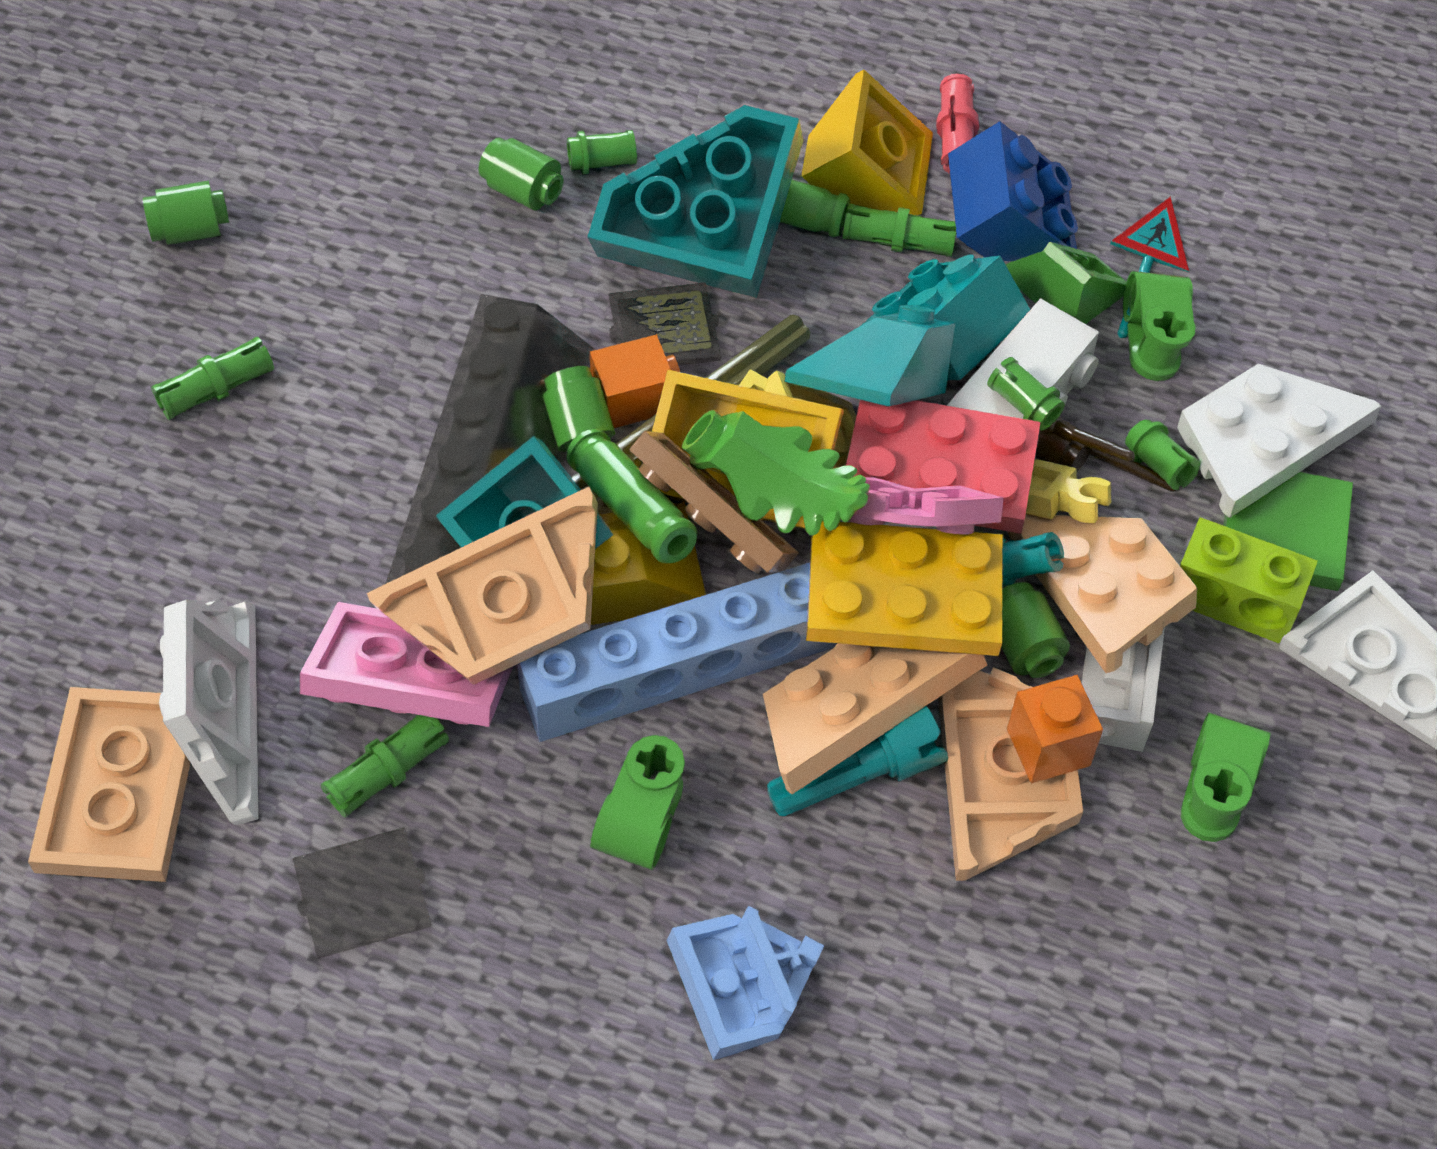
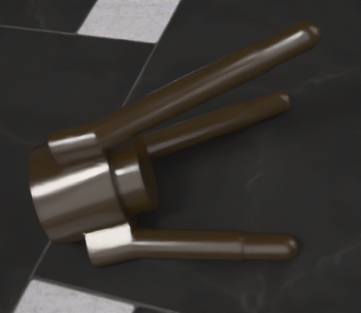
M1060 417L1047 429H1039L1035 458L1038 460L1073 467L1078 471L1084 465L1089 455H1092L1151 484H1155L1170 492L1176 491L1170 488L1167 482L1154 470L1133 461L1135 459L1133 451L1081 430Z

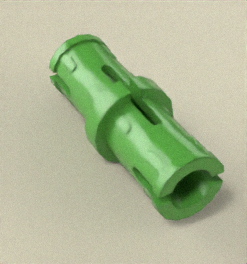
M849 203L844 223L843 239L863 240L892 246L891 251L901 253L903 248L952 257L956 239L955 221L909 214L910 209L898 208V212Z
M257 336L239 347L214 358L206 355L197 360V366L178 376L151 386L160 409H165L163 413L167 420L214 397L217 401H220L229 396V390L246 381L273 371V361L265 345L262 346V340Z
M417 715L380 742L376 738L365 746V754L329 780L324 781L321 784V789L325 794L330 793L326 798L346 818L352 811L389 784L395 788L406 780L405 773L426 756L447 744L449 737L445 732H442L444 727L437 718Z

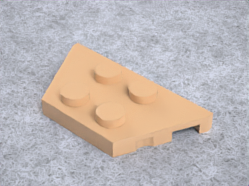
M587 487L368 592V598L379 611L475 685L591 628L598 502L590 487Z
M1025 514L1022 534L1007 531L1011 541L1027 539L1048 532H1054L1059 537L1064 550V558L1053 559L1052 561L1061 560L1064 563L1061 571L1035 575L1105 673L1113 672L1121 667L1123 652L1137 641L1145 646L1149 645L1162 634L1165 626L1178 622L1196 608L1197 587L1142 518L1098 517L1096 523H1084L1067 515H1055L1051 520Z
M837 643L832 650L804 668L791 672L782 682L763 693L778 766L786 790L794 794L986 667L985 656Z
M994 667L991 674L979 670L938 698L943 748L948 753V760L944 764L956 881H966L1075 826L1080 822L1083 814L1078 770L1030 783L1008 734L1007 725L1016 693L1032 688V686L1025 685L1016 676Z

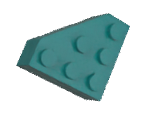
M743 105L725 115L723 122L698 136H695L694 133L654 155L655 160L628 175L622 173L604 183L587 236L597 257L757 298L803 144L800 119Z

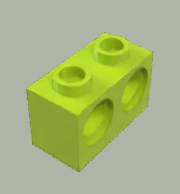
M1199 517L1180 567L1197 587L1196 608L1192 611L1280 644L1282 637L1291 631L1301 609L1318 560Z

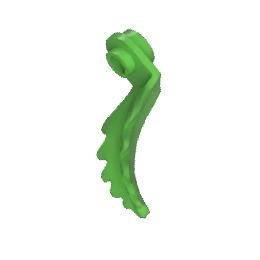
M710 410L693 425L682 444V449L691 455L690 463L699 470L714 467L727 476L741 513L746 518L757 521L765 516L770 509H774L777 527L783 533L791 532L801 516L804 518L805 529L809 535H815L819 532L822 521H824V526L828 531L835 530L840 520L843 522L849 521L853 514L863 508L868 502L867 493L870 490V485L866 483V477L862 475L855 476L857 469L851 465L832 469L840 457L839 453L835 450L822 449L808 452L812 443V435L808 430L799 426H764L743 411L721 416L715 410Z

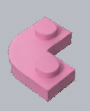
M866 477V483L870 485V490L867 493L868 502L863 508L857 510L849 520L853 523L865 525H882L885 522L916 526H936L937 530L946 533L972 534L974 533L975 524L1001 522L1003 497L963 486L914 489L879 478Z

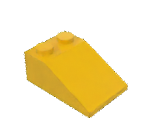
M667 370L652 432L664 433L682 449L683 441L690 429L708 411L715 410L721 416L743 411L764 426H799L808 430L812 435V443L808 452L822 449L834 450L844 410ZM714 467L704 469L735 496L732 486L723 472ZM673 488L668 492L662 491L668 499L688 503ZM770 509L761 520L776 523L774 509ZM803 516L800 517L795 527L805 529Z

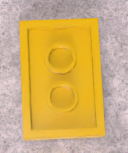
M822 521L819 532L812 535L806 641L999 656L1002 646V534L980 532L953 534L929 528L865 525L853 522H839L835 530L828 531L824 526V521Z

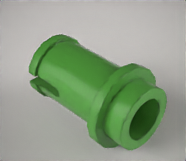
M583 130L577 131L576 137L567 138V156L570 170H581L582 175H586L589 173L590 168L623 164L636 165L637 149L633 130L585 136Z
M1013 357L1003 360L1001 366L1006 369V372L1003 374L998 368H995L987 381V386L999 393L1024 415L1023 419L1041 422L1040 430L1050 427L1058 419L1065 407V403L1059 398L1060 391L1054 386L1046 388L1020 366Z
M1151 420L1140 421L1129 431L1125 440L1126 447L1135 454L1133 461L1146 463L1174 490H1179L1180 486L1186 487L1198 474L1200 469L1199 460L1186 452L1168 436V428L1159 421L1152 422Z

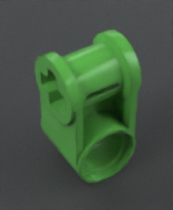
M1137 271L1131 272L1128 276L1123 296L1124 320L1128 322L1129 360L1134 370L1146 379L1166 381L1173 377L1181 365V349L1188 346L1195 335L1196 326L1192 309L1193 287L1189 277ZM1128 308L1130 310V316L1127 315Z
M1209 712L1207 713L1191 759L1190 766L1193 768L1181 806L1182 822L1184 827L1193 836L1203 841L1216 842L1225 840L1233 834L1239 823L1241 812L1246 808L1252 796L1253 788L1269 745L1270 732Z
M652 735L643 737L632 745L613 790L605 799L597 817L591 837V849L650 870L655 869L666 844L672 818L683 791L682 776L685 760L683 752L676 742L664 736ZM655 770L662 771L657 774L655 780L648 779L653 775Z

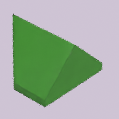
M1049 242L1041 252L1005 264L1019 290L1033 302L1037 303L1041 298L1085 324L1124 296L1127 282L1093 253Z

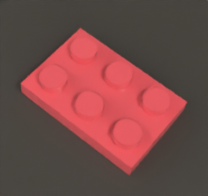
M860 400L846 465H851L857 469L855 476L875 477L914 489L963 486L1003 497L1001 522L975 524V526L1022 534L1041 422L917 400L894 406H885Z

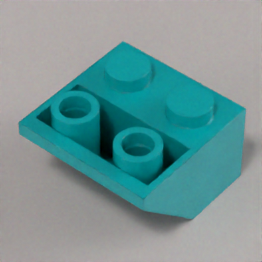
M966 255L952 262L939 263L937 259H932L920 264L909 273L908 278L910 282L900 291L893 292L874 304L872 307L874 314L864 323L875 317L897 314L900 305H915L935 310L934 319L955 323L947 381L961 380L1011 333L1031 309L1001 256L975 259L974 255Z

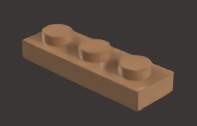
M644 431L629 449L643 462L639 468L641 474L660 490L668 492L673 488L689 503L684 508L687 515L711 533L718 528L735 543L730 549L734 557L751 571L758 574L762 569L767 573L784 571L799 554L764 521L746 518L741 513L736 497L706 470H699L690 463V456L664 433Z

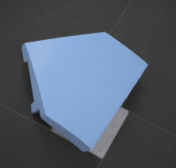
M750 906L747 907L742 918L735 914H730L672 928L667 938V943L713 1060L731 1056L779 1038L797 1005L801 992L824 945L807 936L801 942L761 921L758 914L759 911Z

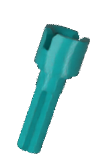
M925 706L794 794L786 790L782 776L771 780L767 784V792L778 815L787 816L886 773L891 778L896 777L899 781H903L945 763L948 760V753L944 748L937 747L934 742L940 734V729L932 713Z

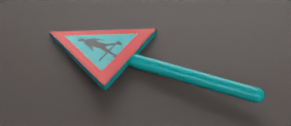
M1171 196L1110 242L1111 245L1143 257L1138 272L1150 273L1154 261L1189 272ZM1128 308L1127 315L1130 316V310ZM1124 316L1117 332L1120 338L1128 337V322L1124 320Z

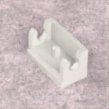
M1165 627L1162 634L1149 645L1145 646L1137 641L1123 652L1122 666L1110 673L1104 672L1086 646L1081 683L1103 728L1099 744L1143 752L1154 722Z

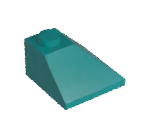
M900 305L897 314L875 317L787 369L785 382L885 406H894L944 394L946 392L955 323L934 319L935 310L931 308Z
M533 436L439 512L436 517L462 548L581 489L542 440ZM598 512L595 550L614 535Z

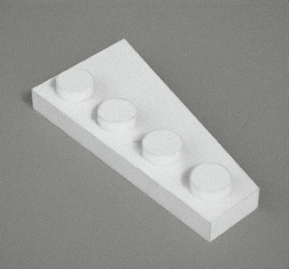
M1373 570L1282 637L1279 645L1280 650L1437 750V631Z

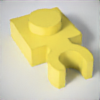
M1037 459L1034 460L1026 514L1052 520L1060 510L1068 512L1077 521L1096 523L1098 520V504L1103 506L1111 504V482L1098 477L1077 479L1076 468Z

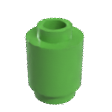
M498 137L492 140L485 148L479 162V175L486 179L489 188L534 211L539 210L544 204L551 205L561 193L564 179L561 175L559 161L514 138L504 140Z
M209 180L156 189V195L143 197V206L152 242L166 240L167 245L221 236L219 224L230 223L223 189L212 191Z
M588 366L566 368L545 378L544 383L547 391L543 394V400L559 451L567 452L572 440L586 430L600 429L610 438L615 435V429L600 380L592 377Z
M1015 583L1002 589L1001 648L1016 674H1029L1033 678H1040L1053 673L1063 664V657L1069 651L1070 643L1044 594L1035 591L1029 583Z

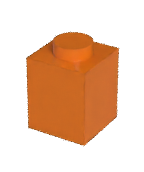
M657 334L590 351V371L592 377L600 380L614 428L653 417L657 413L667 370L680 372L675 356L673 354L665 356Z
M1078 675L1018 691L1007 725L1008 734L1031 784L1091 766L1103 732L1101 723Z

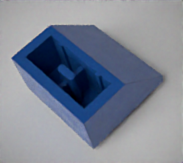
M999 121L948 153L957 238L983 257L1001 256L1003 261H1015L1041 252L1049 242L1077 249L1075 233L1078 230V225L1071 210L1069 191L1072 188L1071 179L1060 163L1056 161L1051 162L1036 150L1033 143L1026 136H1018Z

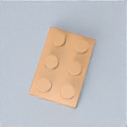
M70 687L28 860L34 873L166 882L190 761L163 722L159 705L161 693Z

